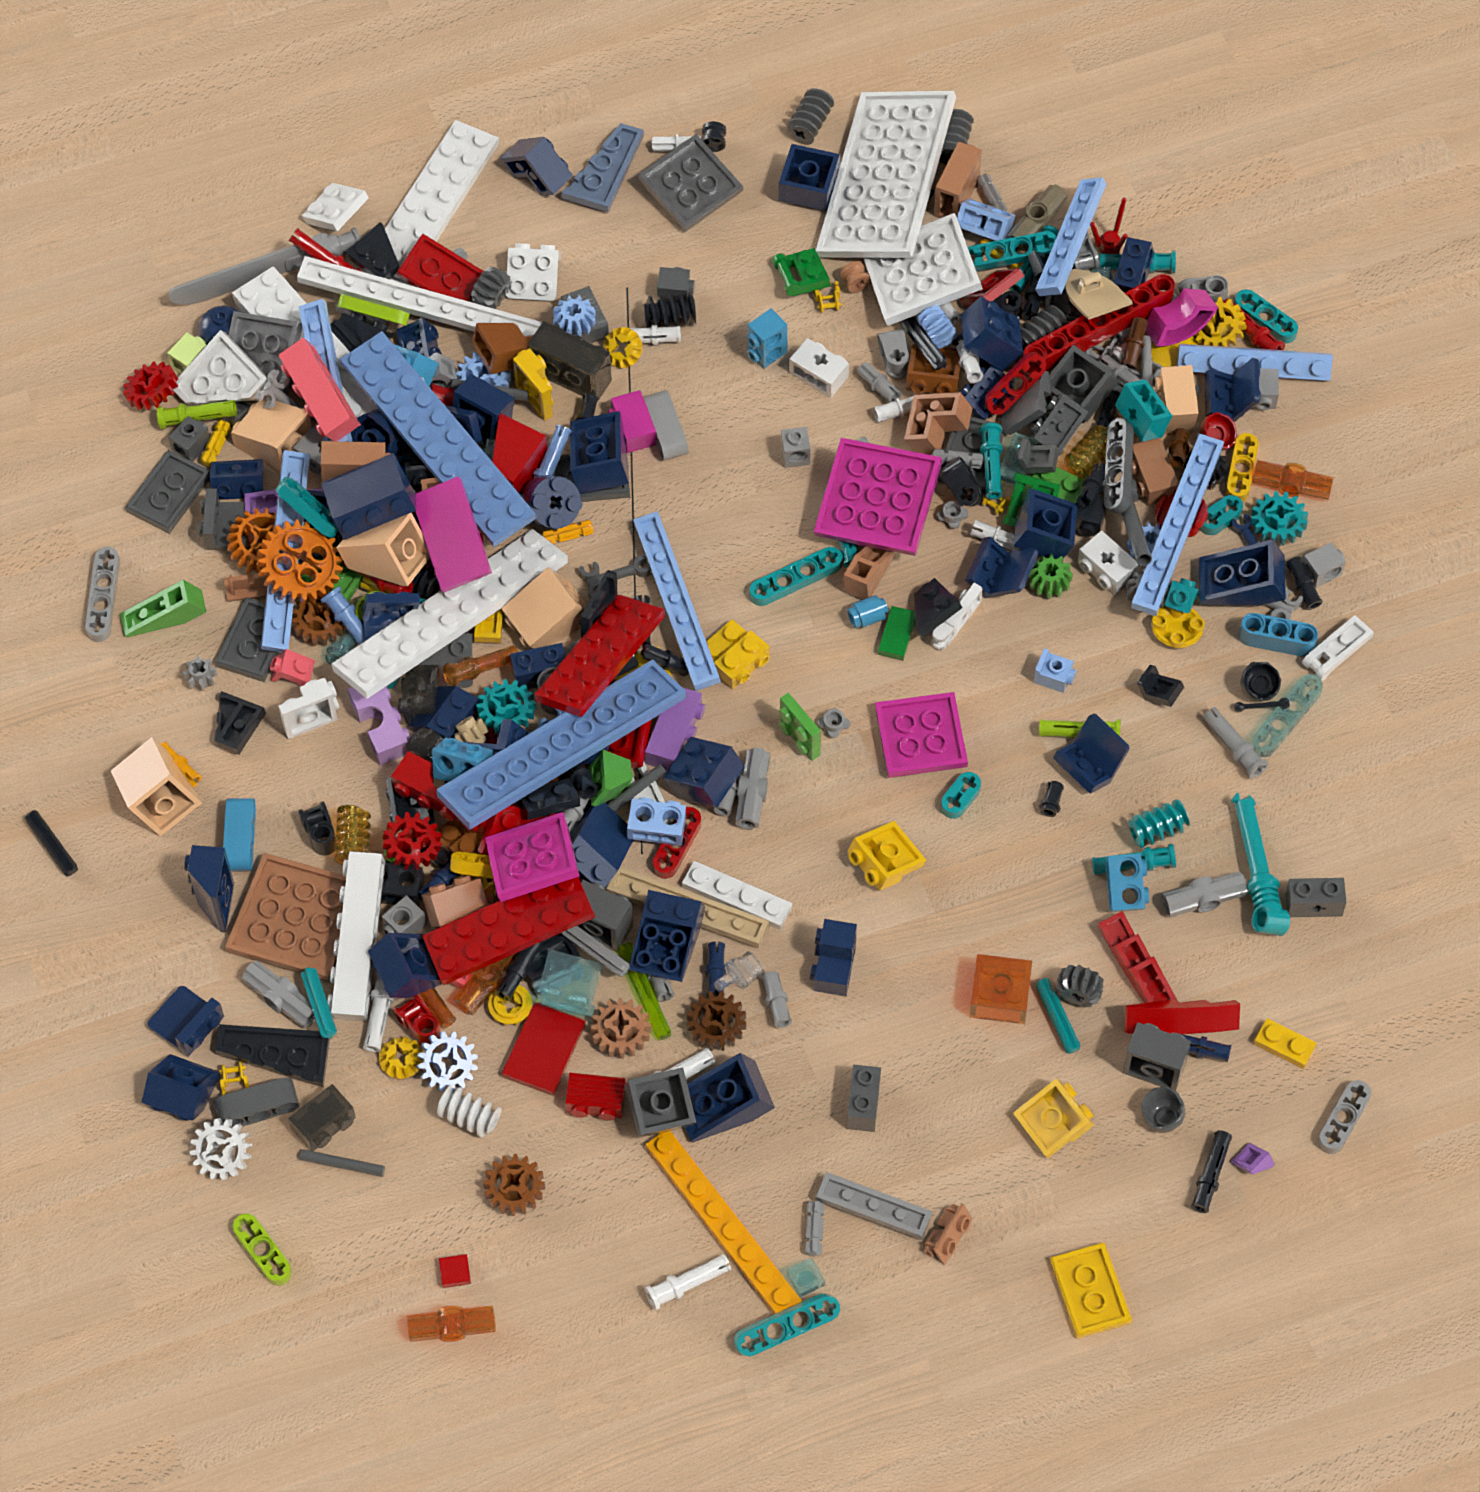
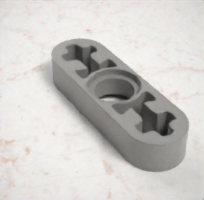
M1355 1080L1347 1085L1324 1125L1318 1139V1144L1325 1153L1336 1154L1342 1150L1366 1108L1371 1096V1089L1365 1082ZM1360 1090L1362 1097H1359L1355 1106L1350 1104L1353 1094ZM1340 1111H1347L1352 1115L1353 1120L1350 1123H1342L1338 1120L1337 1114ZM1336 1128L1339 1130L1336 1142H1333L1332 1145L1328 1144L1327 1140L1332 1136Z

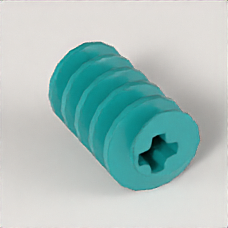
M1178 799L1173 800L1171 805L1169 803L1162 804L1161 808L1154 807L1151 812L1148 810L1144 811L1141 816L1136 814L1132 817V820H1128L1131 835L1140 849L1144 848V839L1150 845H1153V836L1156 835L1160 841H1163V832H1166L1171 838L1174 837L1173 828H1176L1181 834L1184 833V824L1188 827L1190 826L1188 814Z

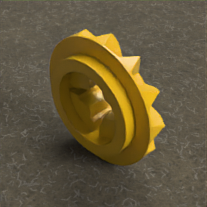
M620 327L612 329L605 336L602 348L605 354L604 358L611 365L618 368H627L639 360L643 346L640 336L634 330ZM618 340L621 343H629L625 347L626 355L622 352H614L619 347Z
M518 985L513 994L515 1005L518 1007H513L510 1013H507V1008L504 1005L508 1004L509 1001L497 996L494 990L488 1001L489 1013H491L494 1020L507 1026L508 1024L518 1025L519 1022L527 1019L532 1008V997L528 990Z
M406 1036L403 1038L393 1037L391 1041L384 1043L381 1052H379L381 1069L385 1074L395 1079H406L415 1075L420 1070L416 1066L423 1063V1059L417 1057L418 1053H423L422 1048L416 1040L413 1041ZM397 1049H400L403 1054H409L405 1056V1066H403L399 1059H393L397 1057Z

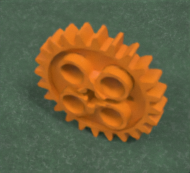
M296 519L292 527L288 521H285L283 529L276 525L274 533L268 531L266 535L267 540H262L260 546L263 549H259L257 556L262 559H259L256 564L258 567H263L260 570L259 576H267L264 586L272 584L274 587L271 593L274 594L279 590L281 592V600L286 595H289L291 603L295 601L296 597L300 598L301 604L305 603L307 597L314 603L317 595L321 598L325 597L326 590L331 592L334 588L333 583H338L340 577L337 574H341L343 570L338 565L342 563L343 559L340 556H336L339 552L336 547L332 546L336 538L327 539L315 527L313 529L310 528L308 521L305 522L304 526H300L299 520ZM288 541L296 542L299 548H291L288 545ZM312 553L320 554L323 560H315L312 557ZM298 559L303 561L302 565L297 563ZM277 563L287 565L288 570H280L277 567ZM301 575H308L312 582H304L301 579Z

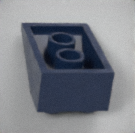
M616 411L570 421V430L572 431L570 434V471L579 493L594 492L600 489L629 484V466L621 412Z
M1272 539L1199 557L1200 603L1210 605H1265L1286 600L1285 555Z
M606 803L597 807L591 805L570 832L580 881L596 882L604 888L618 872L633 842V839H628L627 836L628 824Z
M738 1053L688 1083L687 1086L696 1123L685 1129L690 1141L694 1143L752 1122L774 1109L775 1106L756 1061L742 1053Z

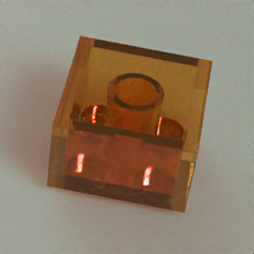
M977 954L970 1018L1025 1024L1032 960Z

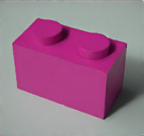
M641 390L611 398L612 408L608 409V413L621 412L627 453L657 445L656 430Z

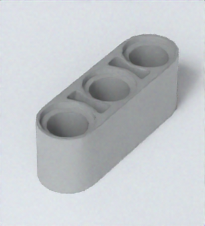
M668 390L643 396L656 430L657 446L662 459L668 460L689 454L687 441Z

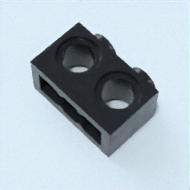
M385 860L383 878L387 880L383 882L381 904L396 905L407 895L419 907L421 899L418 896V892L423 888L425 880L423 867L415 870L413 865H409V868L405 870L404 864L395 866L394 863ZM406 881H412V882H414V883H413L412 885H410V886H403V885H402V884H403L404 882H406Z

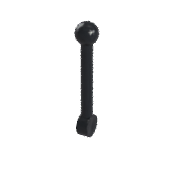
M1281 698L1276 702L1250 704L1237 702L1234 705V709L1236 712H1242L1244 709L1267 707L1287 709L1290 706L1288 698Z

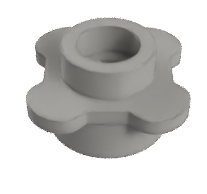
M948 501L944 505L943 511L938 512L937 518L948 523L950 528L956 529L960 526V522L968 517V510L963 508L957 501Z
M833 708L827 711L824 717L819 718L818 726L824 728L828 732L829 737L836 738L839 736V732L849 728L850 721L844 717L841 711Z

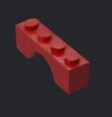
M408 751L391 775L394 790L403 797L407 798L410 796L416 799L426 809L433 808L439 811L440 815L449 821L456 820L462 823L437 797L438 788L433 784L434 776L431 762ZM489 819L471 830L463 823L462 825L472 833L479 832L484 835Z

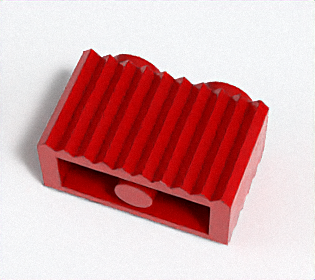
M570 1072L565 1101L566 1112L579 1118L587 1117L588 1114L599 1116L600 1119L607 1121L615 1120L616 1117L622 1118L626 1078Z

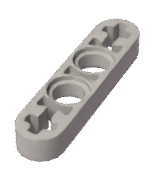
M112 547L99 549L94 558L85 628L88 637L95 642L106 640L111 633L120 568L119 555ZM107 557H111V559L108 561L109 570L105 569V565L103 562L106 560ZM102 578H109L111 580V584L107 587L102 588L97 585L98 581ZM99 601H106L108 603V607L104 610H96L94 608L95 604ZM98 618L100 619L102 628L99 629V632H94V629L97 628Z

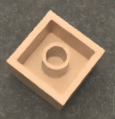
M1192 365L1163 367L1160 370L1159 377H1155V387L1152 388L1173 415L1164 434H1173V431L1176 432L1175 429L1184 428L1188 432H1193L1199 412Z

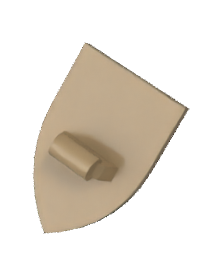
M1072 269L1065 284V291L1069 300L1088 320L1132 305L1133 302L1114 282L1102 276L1099 272L1094 273L1086 270Z

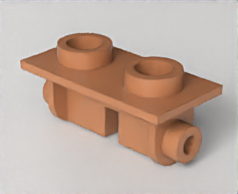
M259 573L234 577L229 575V577L224 578L227 601L242 600L246 597L257 598L267 596L268 585L264 586L267 576L260 577Z
M963 1203L960 1206L952 1204L950 1207H946L937 1223L938 1227L944 1229V1231L941 1232L934 1229L924 1244V1252L931 1257L936 1254L943 1265L946 1264L949 1257L956 1251L958 1242L963 1234L968 1231L972 1221V1217Z

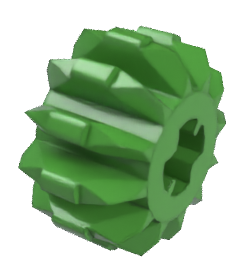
M1051 553L1046 559L1040 555L1038 561L1035 562L1028 579L1031 589H1037L1038 596L1046 593L1048 599L1051 598L1052 594L1060 598L1062 591H1068L1070 588L1073 574L1070 572V564L1063 563L1064 559L1062 556L1054 559Z

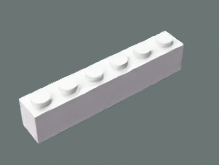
M349 851L348 860L344 859L343 876H346V884L341 886L340 903H343V911L337 915V929H340L339 940L334 942V956H337L336 967L331 969L330 980L331 983H334L333 994L328 996V1005L334 1019L368 1021L374 967L368 950L376 944L385 868V859L382 854Z

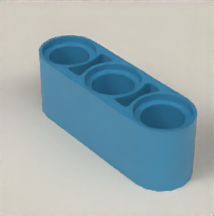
M1249 613L1242 619L1239 638L1244 645L1306 657L1315 649L1318 631L1309 623ZM1248 628H1254L1257 631H1250ZM1274 633H1279V634H1282L1283 636H1282V637H1278V636L1274 635ZM1301 638H1305V639H1308L1309 641H1308V642H1304V641H1302V640H1300V639H1301Z
M227 798L223 848L226 850L231 871H252L256 819L255 798Z

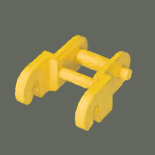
M838 281L834 282L835 291L833 295L822 296V293L818 290L814 291L815 301L820 303L817 307L821 309V313H824V309L835 307L839 311V306H842V303L838 301L840 299ZM834 298L835 302L823 304L824 299Z
M984 496L982 505H990L995 509V514L998 515L1000 512L1003 513L1006 506L1009 507L1011 496L1005 499L1003 497L999 498L1002 501L1000 505Z
M239 1061V1066L228 1068L222 1064V1070H219L220 1074H223L224 1079L220 1080L222 1095L226 1094V1087L231 1082L242 1081L245 1087L249 1088L247 1075L244 1076L243 1070H246V1065L242 1066V1061ZM240 1072L241 1077L227 1079V1074Z

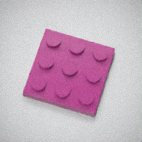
M954 692L875 702V711L888 778L968 767Z
M564 812L485 838L500 902L580 876Z

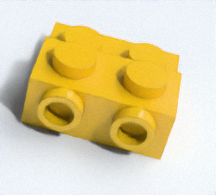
M530 348L523 350L513 358L516 387L520 390L529 391L528 402L542 419L546 421L553 417L552 405H554L551 397L553 389L545 375L546 363L540 355L536 356Z
M733 619L706 641L719 678L731 689H734L738 684H744L749 679L751 673L757 667H763L770 658V646L752 630L747 632Z
M895 821L855 837L847 851L850 862L854 866L859 865L865 873L866 882L871 886L875 885L879 891L899 883L904 875L922 868L927 861Z
M1057 1078L1013 1113L1047 1158H1050L1068 1142L1076 1141L1095 1125L1091 1120L1094 1114L1085 1103L1079 1105L1074 1097L1078 1093L1068 1081L1063 1084Z

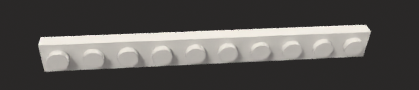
M307 256L304 257L297 276V282L369 301L470 331H475L476 323H515L524 336H536L538 350H541L548 331L547 323Z

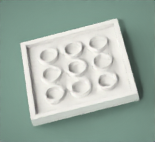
M955 213L921 226L912 258H864L887 326L920 314L927 307L940 306L983 289Z

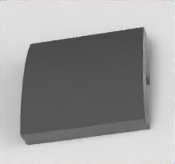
M1045 371L1003 413V433L1012 435L1046 413L1045 398L1051 394L1049 372Z

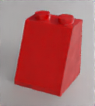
M501 413L498 420L492 462L519 494H523L525 486L534 478L532 475L533 471L536 468L539 469L547 450L546 435Z

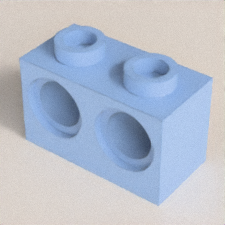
M969 198L962 202L957 219L960 228L998 241L1006 239V235L1011 231L1016 215Z
M647 797L632 799L627 827L628 839L682 846L686 806L676 801L654 802L653 799ZM648 815L650 819L648 821H639L637 817ZM668 818H674L677 820V823L668 825L664 821Z

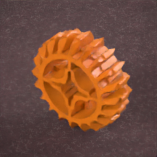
M256 507L253 515L246 510L243 515L244 518L238 516L235 520L236 524L230 526L229 531L231 533L227 536V541L230 542L227 549L233 552L231 554L232 561L239 560L238 568L247 566V574L251 573L252 570L260 573V570L263 569V567L256 565L258 560L262 559L257 556L259 549H263L260 543L258 544V540L261 542L262 540H267L266 535L268 531L274 533L276 511L271 515L269 514V509L265 508L264 513H260ZM243 534L248 537V541L251 543L248 551L242 543L241 537Z

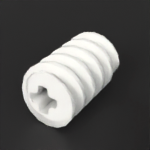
M453 1085L448 1086L439 1101L438 1116L441 1118L447 1116L448 1121L451 1123L457 1121L459 1127L467 1126L469 1132L473 1133L477 1130L479 1137L489 1135L500 1118L502 1108L498 1107L494 1112H491V1102L481 1107V1097H478L473 1103L471 1102V1092L463 1098L461 1097L463 1088L459 1087L453 1093Z

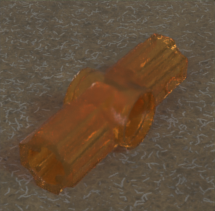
M1257 460L1252 483L1278 488L1283 495L1285 492H1288V497H1298L1303 494L1329 500L1334 477L1309 472L1303 465L1298 463H1287L1283 466Z
M518 952L475 971V974L453 999L454 1004L467 1015L473 1016L489 995L500 985L506 974V967L513 963ZM486 974L495 975L492 979L489 980L482 978Z
M446 1306L440 1308L438 1312L407 1316L410 1342L432 1339L455 1342L464 1339L466 1335L496 1332L493 1306L463 1309L460 1306Z

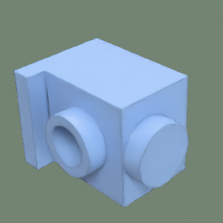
M1044 648L1035 669L1034 683L1064 693L1067 684L1072 685L1077 670L1073 669L1074 661L1049 653V650Z

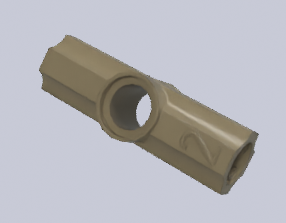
M1056 184L1049 185L1036 201L1031 202L1027 206L1026 213L1006 235V239L1041 232L1042 228L1048 224L1049 220L1066 202L1067 194L1063 191V188ZM1019 244L1015 250L1024 251L1028 245Z

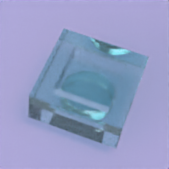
M813 1258L787 1269V1275L800 1298L825 1286V1280Z

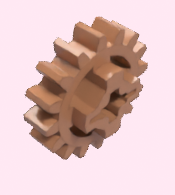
M618 998L616 1005H613L609 1000L607 1001L608 1008L605 1009L600 1006L598 1008L600 1016L593 1015L592 1017L594 1025H591V1034H595L593 1042L594 1044L600 1043L599 1049L601 1052L609 1049V1057H613L615 1052L619 1053L621 1059H624L625 1052H629L633 1057L635 1056L634 1049L637 1047L643 1050V1041L650 1040V1034L648 1033L651 1031V1023L648 1022L649 1014H642L643 1006L641 1004L634 1008L633 1000L631 999L627 1004H623L622 998ZM620 1021H622V1024L624 1026V1030H622V1035H620V1030H618L620 1027Z

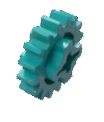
M1274 491L1273 497H1270L1267 493L1264 494L1263 500L1257 499L1255 507L1252 508L1251 525L1255 526L1254 533H1262V541L1267 538L1273 539L1274 542L1276 540L1280 541L1281 546H1284L1285 540L1294 543L1296 536L1301 538L1303 531L1307 528L1308 512L1304 511L1305 504H1297V496H1294L1292 499L1288 498V492H1285L1283 496H1279L1278 491Z
M504 679L503 685H499L494 681L493 689L484 688L485 695H479L477 711L479 719L481 718L485 722L487 730L494 727L495 734L498 735L503 719L513 720L518 725L526 728L529 726L528 719H534L533 711L536 710L533 693L528 692L526 685H522L519 688L517 680H514L512 685H510L507 679Z

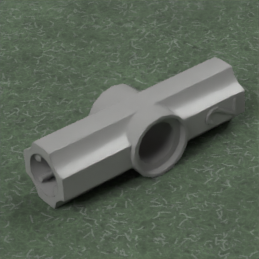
M754 747L747 750L744 772L740 776L736 825L745 830L759 828L762 803L766 800L770 752L765 751L763 748Z
M1239 871L1215 879L1209 876L1198 878L1187 887L1163 893L1162 900L1166 914L1169 917H1174L1195 910L1199 912L1214 910L1222 902L1247 896L1248 890L1244 875Z
M258 960L251 963L245 969L242 981L258 992L266 1004L278 1013L283 1012L303 1029L308 1026L310 1027L316 1019L310 1001L299 993L297 987L284 976L279 978Z

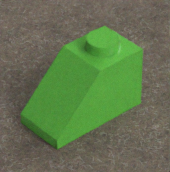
M605 750L598 754L589 765L591 779L598 787L596 795L591 798V805L597 807L619 796L625 787H629L633 779L631 760Z

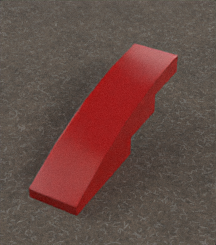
M1123 911L1097 924L1110 950L1144 1003L1177 1000L1155 957L1149 955L1139 934L1135 935Z
M1176 999L1125 1005L1124 1032L1134 1034L1137 1023L1153 1024L1161 1031L1170 1034H1196L1239 1030L1241 1004L1236 1000L1210 1003L1207 1000H1197L1180 1003Z

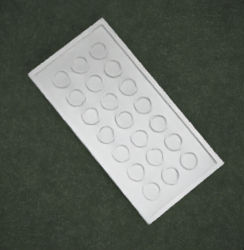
M954 91L861 92L815 251L819 257H913L956 100Z

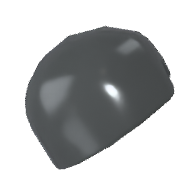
M1166 1086L1154 1088L1145 1095L1141 1103L1144 1119L1147 1125L1154 1129L1155 1132H1170L1183 1123L1186 1114L1185 1105L1176 1090Z

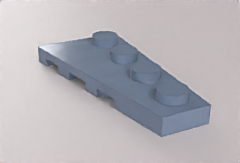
M620 123L602 144V149L597 155L594 154L582 172L579 171L574 177V182L562 191V199L609 212L644 137V130Z

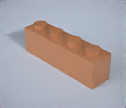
M1116 407L1115 418H1113L1112 421L1117 418H1122L1125 420V418L1122 416V414ZM1134 432L1132 476L1136 475L1138 493L1140 497L1145 498L1147 506L1157 504L1163 496L1167 495L1168 498L1170 495L1175 494L1174 491L1177 490L1179 483L1161 438L1141 442Z

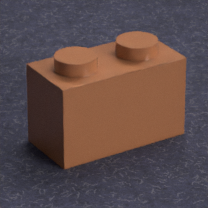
M464 875L455 878V884L445 886V883L430 887V892L422 895L430 925L442 927L487 907L488 902L480 878H470V875Z

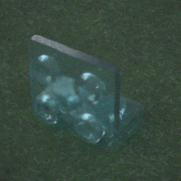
M549 950L535 1003L585 1017H592L595 1008L592 1002L602 964L555 950Z

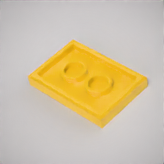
M1105 1242L1050 1257V1264L1077 1339L1132 1324V1318Z

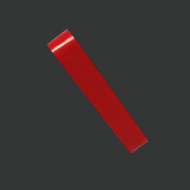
M1166 274L1153 277L1125 293L1133 301L1132 305L1089 320L1083 315L1025 347L1023 356L1029 352L1039 353L1046 361L1045 371L1048 372L1057 366L1073 345L1085 352L1131 327L1135 317L1145 319L1150 316L1154 307H1162L1171 303L1174 298V279ZM1031 360L1029 362L1030 368L1037 369L1039 367L1038 361L1034 362Z

